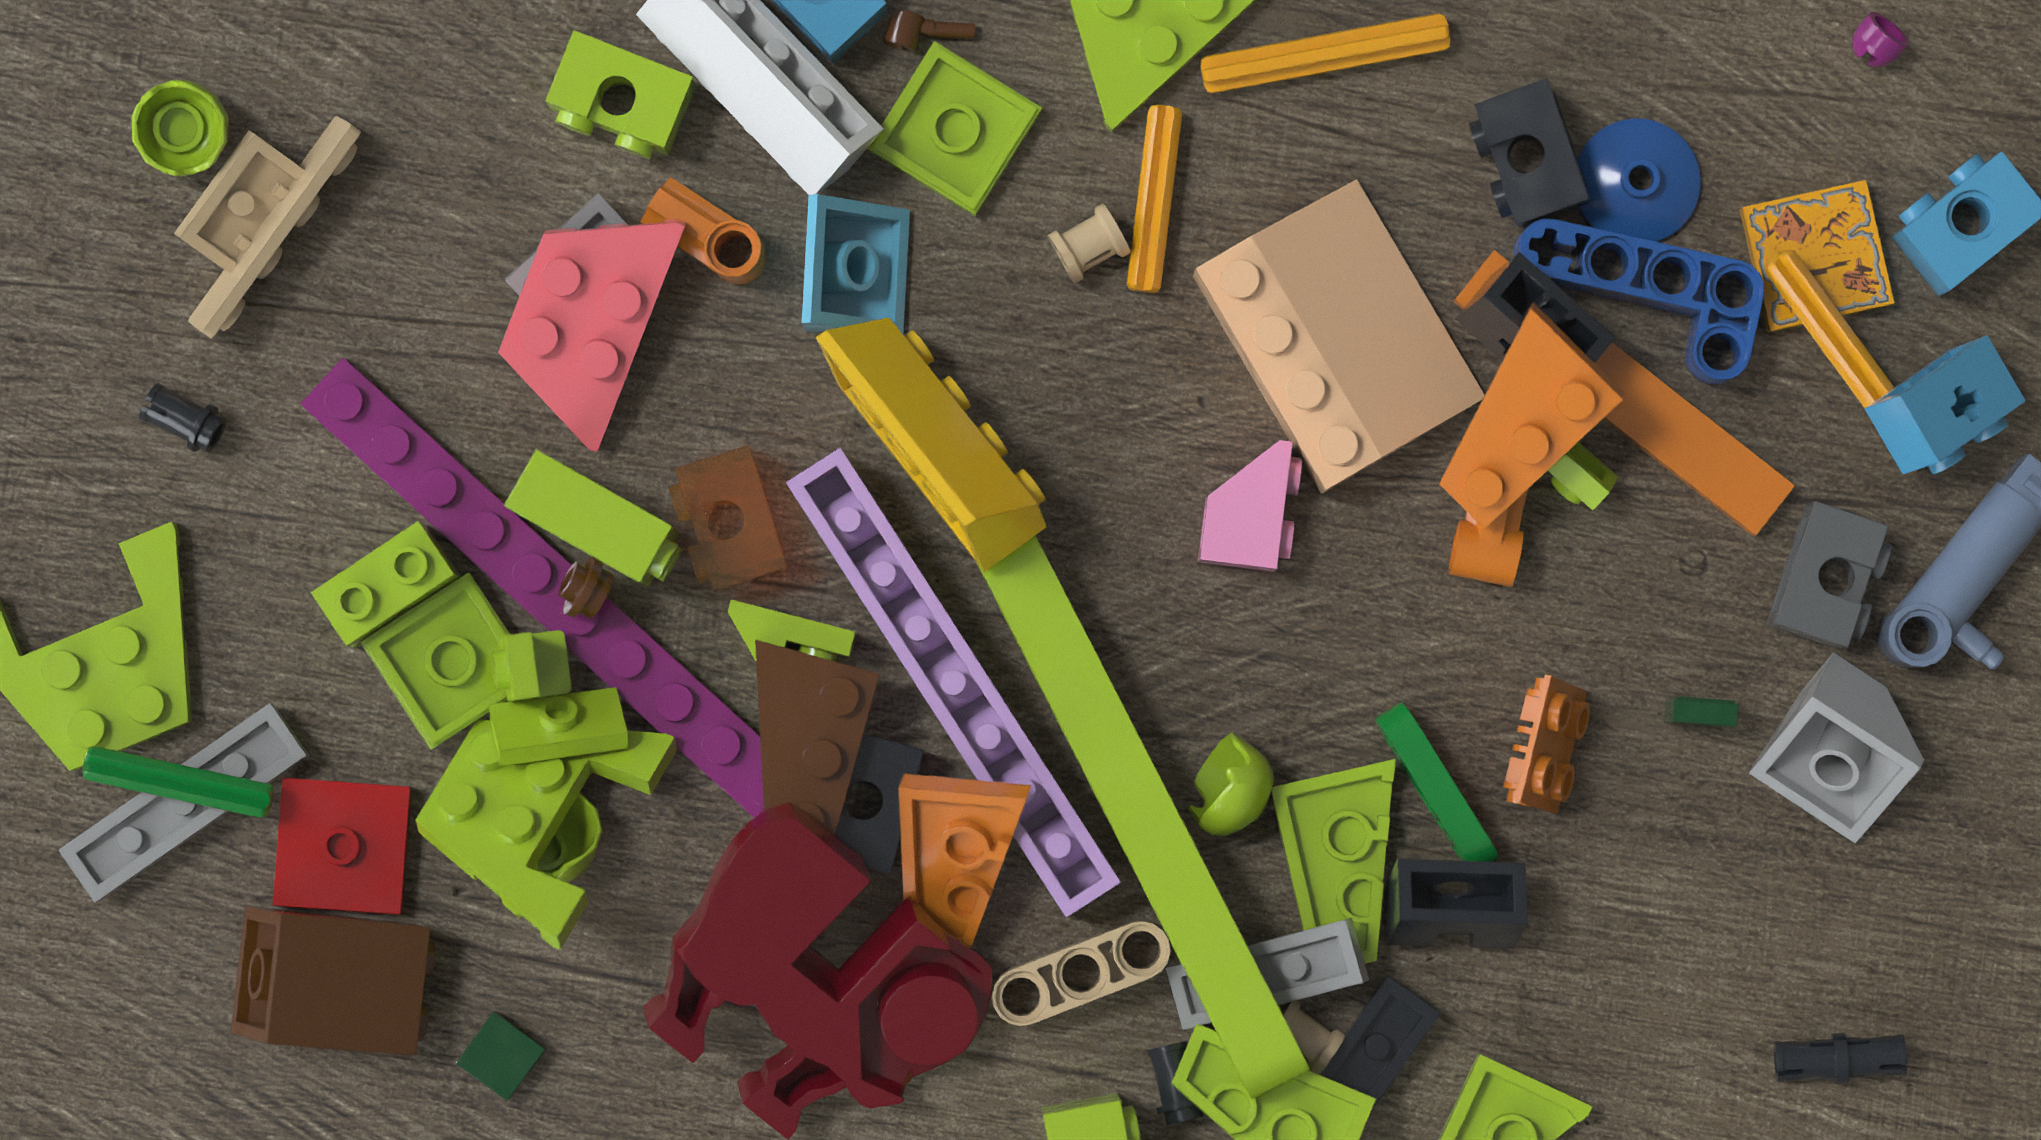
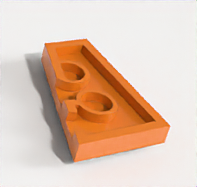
M1532 303L1487 393L1447 466L1439 485L1486 529L1623 400L1625 393L1552 320Z
M904 774L899 786L903 900L910 896L945 931L972 947L1032 785Z

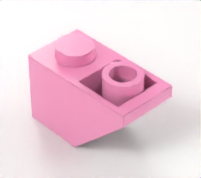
M1279 440L1208 495L1205 499L1198 556L1199 563L1274 572L1277 569L1278 558L1290 559L1294 521L1283 520L1286 495H1298L1302 468V458L1291 457L1292 441Z

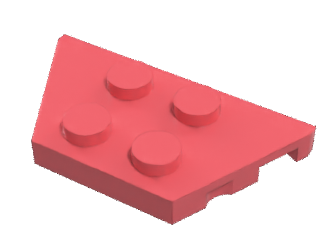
M668 219L661 223L627 226L626 223L600 225L598 228L581 230L577 228L545 230L498 353L578 439L592 451L598 452L685 228L686 222L682 220Z

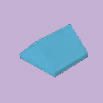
M820 194L809 195L802 325L805 332H824L828 329L890 317L903 334L910 220L909 209Z

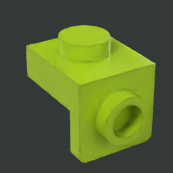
M1579 442L1547 470L1553 475L1551 478L1553 486L1562 496L1574 504H1580L1583 501L1592 510L1610 493L1619 478Z
M560 630L506 635L499 638L501 650L491 651L495 687L497 690L506 689L508 702L567 694L572 689L565 635Z

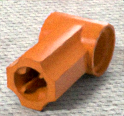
M669 177L666 183L658 189L647 206L646 212L640 221L641 224L661 223L668 219H679L686 222L677 248L714 271L722 280L731 284L749 283L763 272L767 263V250L760 236L749 224L736 220L672 177ZM734 237L748 239L752 244V254L749 260L738 268L723 266L720 262L722 245Z
M1528 489L1486 529L1467 511L1465 512L1464 519L1459 520L1456 528L1449 562V575L1507 587L1513 586L1523 544V531H1519Z

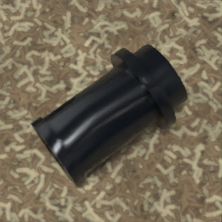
M159 383L152 387L145 398L146 401L152 403L151 407L142 405L140 409V420L146 423L150 422L187 441V449L193 452H197L200 448L211 452L219 442L226 426V418L218 415L217 407L209 404L204 408L166 389L165 386Z
M1188 1041L1147 1050L1148 1057L1151 1058L1162 1104L1161 1107L1156 1108L1157 1114L1164 1113L1166 1125L1204 1117L1203 1112L1172 1086L1173 1078L1184 1055Z

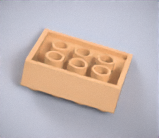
M1357 179L1248 237L1197 267L1194 271L1193 278L1289 441H1292V446L1299 458H1302V463L1321 494L1480 402L1485 396Z

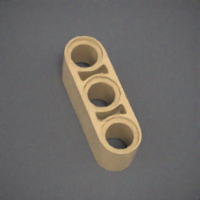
M1143 920L1127 922L1011 967L1003 972L994 983L992 992L994 1008L1002 1019L1009 1024L1017 1026L1034 1024L1152 978L1160 973L1169 960L1171 951L1169 940L1162 929L1152 922ZM1138 931H1145L1154 935L1159 947L1158 956L1154 962L1142 968L1133 967L1128 964L1122 952L1123 943L1126 938ZM1079 954L1092 957L1099 967L1098 980L1094 986L1083 991L1071 989L1066 985L1062 976L1063 966L1067 960ZM1021 977L1034 982L1040 993L1039 1002L1036 1007L1024 1014L1013 1013L1007 1009L1002 999L1003 989L1007 983Z

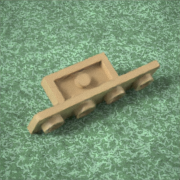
M336 116L299 166L248 130L174 232L176 236L224 269L190 316L188 322L211 339L219 329L225 331L234 324L245 306V300L242 297L256 278H265L280 260L283 252L280 244L294 226L297 228L301 227L313 215L320 202V197L317 193L330 175H339L354 158L357 151V145L354 142L361 133L359 129Z

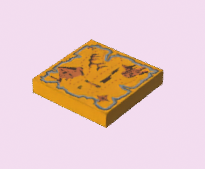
M1866 180L1745 206L1739 209L1752 266L1760 273L1764 283V296L1761 307L1767 333L1803 325L1769 279L1764 269L1772 258L1786 250H1792L1797 253L1842 316L1894 304Z

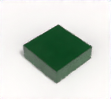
M1674 696L1666 700L1664 722L1736 727L1738 704H1735L1734 700Z
M493 1011L455 1064L508 1101L547 1048L497 1011Z

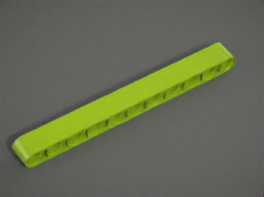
M1036 535L985 573L977 564L1250 1098L1253 1099L1309 1070L1296 1040Z

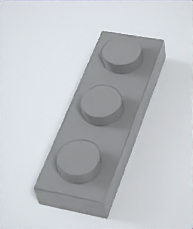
M1352 918L1247 946L1277 1005L1369 980ZM1182 964L1167 967L1166 971L1182 1029L1193 1028L1196 1024L1204 1025L1211 1023Z

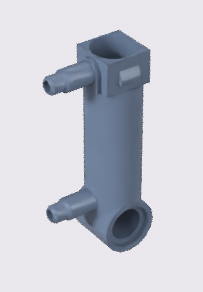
M2031 454L2018 457L2002 479L1995 483L1899 605L1883 618L1878 628L1877 641L1881 653L1889 662L1901 668H1919L1935 664L1946 655L1952 641L1974 660L1981 661L1988 668L1996 669L2004 659V654L1993 645V642L1971 625L1968 620L2041 530L2040 461ZM1909 618L1921 621L1928 630V644L1919 654L1908 651L1903 646L1900 638L1901 628Z

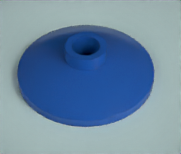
M1638 118L1612 123L1597 132L1587 142L1578 157L1593 203L1581 206L1579 209L1593 228L1658 242L1680 229L1696 207L1701 184L1696 157L1688 143L1676 131L1662 123ZM1643 168L1648 171L1651 176V185L1648 189L1637 190L1631 186L1629 173L1632 169Z

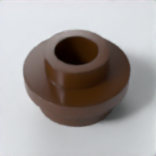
M592 556L584 565L575 562L570 567L558 592V596L565 599L564 614L572 618L580 614L588 619H592L598 613L614 579L613 573L602 568V561Z

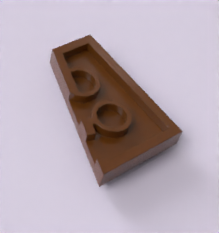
M755 640L764 810L790 802L813 815L836 837L881 674Z

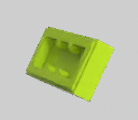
M616 687L489 704L490 722L500 766L628 748V732Z

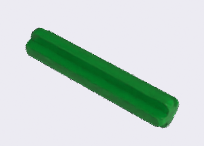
M90 747L83 764V778L88 781L259 818L268 816L274 797V787L268 783L102 747Z

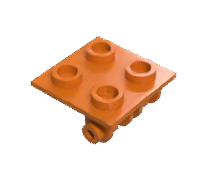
M1545 675L1544 679L1536 677L1534 689L1527 688L1520 720L1533 723V727L1529 728L1519 725L1516 732L1529 735L1530 739L1528 747L1513 744L1512 751L1526 755L1525 759L1510 758L1503 788L1509 789L1506 802L1526 807L1532 806L1549 813L1558 814L1560 801L1565 802L1569 798L1574 784L1575 769L1570 764L1575 740H1580L1584 736L1589 722L1590 706L1588 702H1585L1586 690L1550 675Z

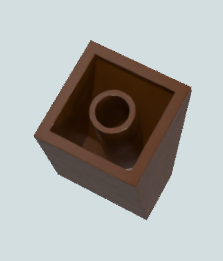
M245 906L231 1033L274 1045L416 1056L418 1041L424 1039L428 1027V1008L425 1003H422L425 977L431 975L435 963V944L432 939H429L430 927L407 922Z

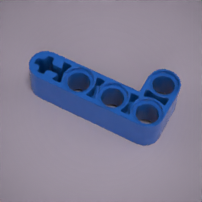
M1555 219L1536 221L1517 238L1513 247V257L1519 252L1522 253L1558 287L1692 316L1685 349V363L1688 371L1696 380L1707 385H1719L1738 376L1746 368L1751 357L1764 296L1763 280L1760 273L1752 265L1741 260ZM1542 236H1547L1551 238V249L1569 254L1576 248V241L1583 243V247L1575 260V274L1568 272L1573 259L1556 256L1546 266L1538 264L1539 255L1537 252L1529 250V245H1535ZM1600 248L1609 249L1620 257L1622 272L1618 279L1613 281L1604 280L1593 272L1591 256L1595 250ZM1670 262L1682 271L1684 286L1680 293L1666 294L1656 286L1653 279V271L1656 264ZM1732 276L1744 285L1746 299L1742 307L1729 308L1718 300L1716 284L1720 277ZM1708 338H1720L1730 346L1733 359L1727 370H1715L1705 362L1702 355V347Z

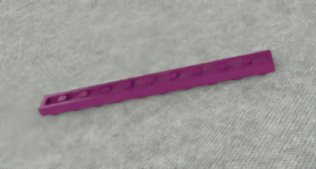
M342 357L300 405L548 631H562L565 635L566 647L607 685L611 688L616 687L618 695L660 733L674 736L677 748L753 818L764 810L760 736L608 597H606L600 610L592 619H588L580 614L575 618L564 614L565 599L559 597L558 592L566 573L572 565L517 514L505 507V504L350 362Z

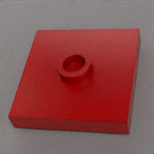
M282 778L272 905L403 914L413 787Z

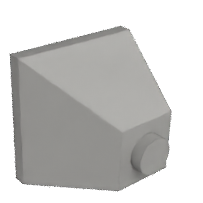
M1833 652L1802 689L1756 759L1749 774L1856 844L1918 772L1924 759L1887 687Z

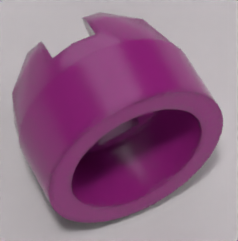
M1871 11L1859 24L1852 38L1854 54L1857 58H1860L1868 51L1871 56L1868 59L1867 65L1872 68L1887 66L1896 60L1909 46V40L1902 30L1891 20L1874 11Z

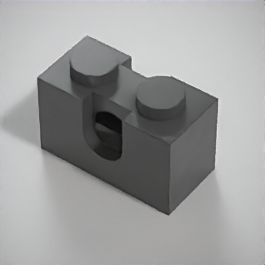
M1816 501L1806 504L1765 625L1835 649L1848 648L1851 638L1860 640L1867 627L1872 609V604L1862 601L1869 577L1877 580L1881 579L1892 549V544L1884 542L1888 526ZM1827 560L1842 564L1848 573V585L1838 596L1826 592L1819 582V570Z

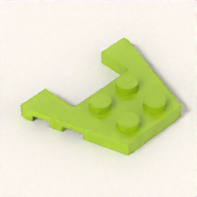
M171 521L119 543L143 602V605L139 608L23 655L0 600V691L69 771L83 768L84 759L90 747H102L121 752L192 722L187 641L184 637L182 602H184L183 578L180 577L179 562L180 533L175 522Z
M477 719L416 818L419 833L475 881L480 879L501 897L502 904L518 918L523 916L535 926L547 943L561 950L588 904L586 892L582 888L538 872L534 868L590 774H597L651 795L677 752L675 737L666 733L627 731V749L500 766L490 720Z

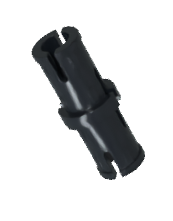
M1831 1033V1039L1798 1042L1774 1041L1773 1043L1776 1082L1800 1081L1803 1079H1834L1835 1084H1848L1849 1078L1878 1075L1906 1076L1907 1054L1903 1034L1872 1038H1846L1845 1033Z

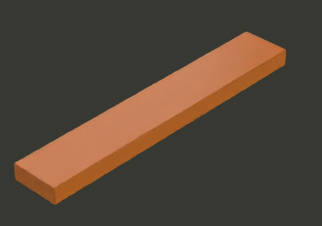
M1494 250L1453 302L1464 309L1487 279L1507 263L1508 260ZM1612 342L1595 364L1625 394L1623 400L1603 420L1753 537L1756 536L1795 485Z

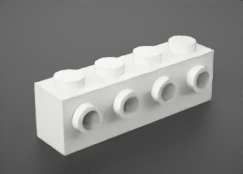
M647 0L636 14L656 35L658 40L667 46L699 80L703 87L713 94L808 195L820 193L844 175L883 130L881 125L761 0Z

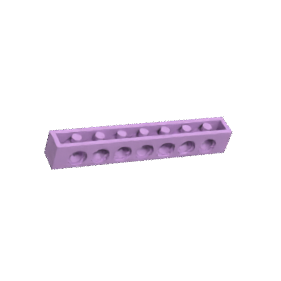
M837 449L787 481L786 483L976 779L980 781L1032 785L1013 836L1065 917H1068L1119 884L1120 881L842 449Z

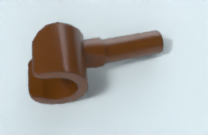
M903 10L889 18L882 41L887 46L907 52H915L920 34L929 37L974 39L975 24L934 21V19H925V17L917 13Z

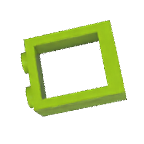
M537 449L504 505L516 514L590 556L599 559L606 565L649 588L654 577L663 582L667 579L683 550L674 543L679 532L673 526Z

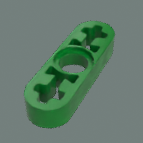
M1399 702L1375 717L1374 721L1460 861L1495 862L1499 860V855L1486 832L1404 703Z

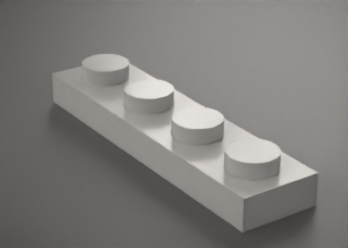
M269 703L181 765L270 784L310 755L273 703ZM141 792L58 851L94 903H97L229 811Z

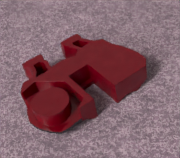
M790 802L763 810L733 837L714 868L699 907L672 936L671 964L664 992L654 996L643 1006L647 1027L693 1064L704 1053L705 1025L712 1008H719L726 1001L740 1006L756 1005L773 1034L786 1043L787 1046L779 1053L766 1059L761 1070L746 1073L737 1081L742 1103L787 1140L797 1130L802 1108L822 1097L836 1094L845 1088H848L850 1094L860 1105L869 1109L904 1102L903 1094L905 1087L913 1077L939 1067L967 1050L986 1017L992 995L991 966L976 950L939 926L910 896L891 913L840 968H837L815 950L810 944L871 880L863 857L837 839L813 815Z

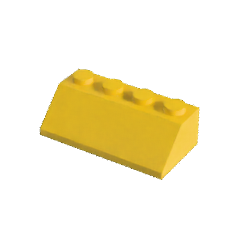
M890 317L828 329L816 337L838 387L984 573L1047 527L1038 506L1046 499L1037 484L1024 469L1014 475L1002 460V457L1008 454V451L1001 439L987 422L977 428L967 416L965 411L971 407L967 397L950 376L940 381L928 367L934 361V358L914 330L903 335Z

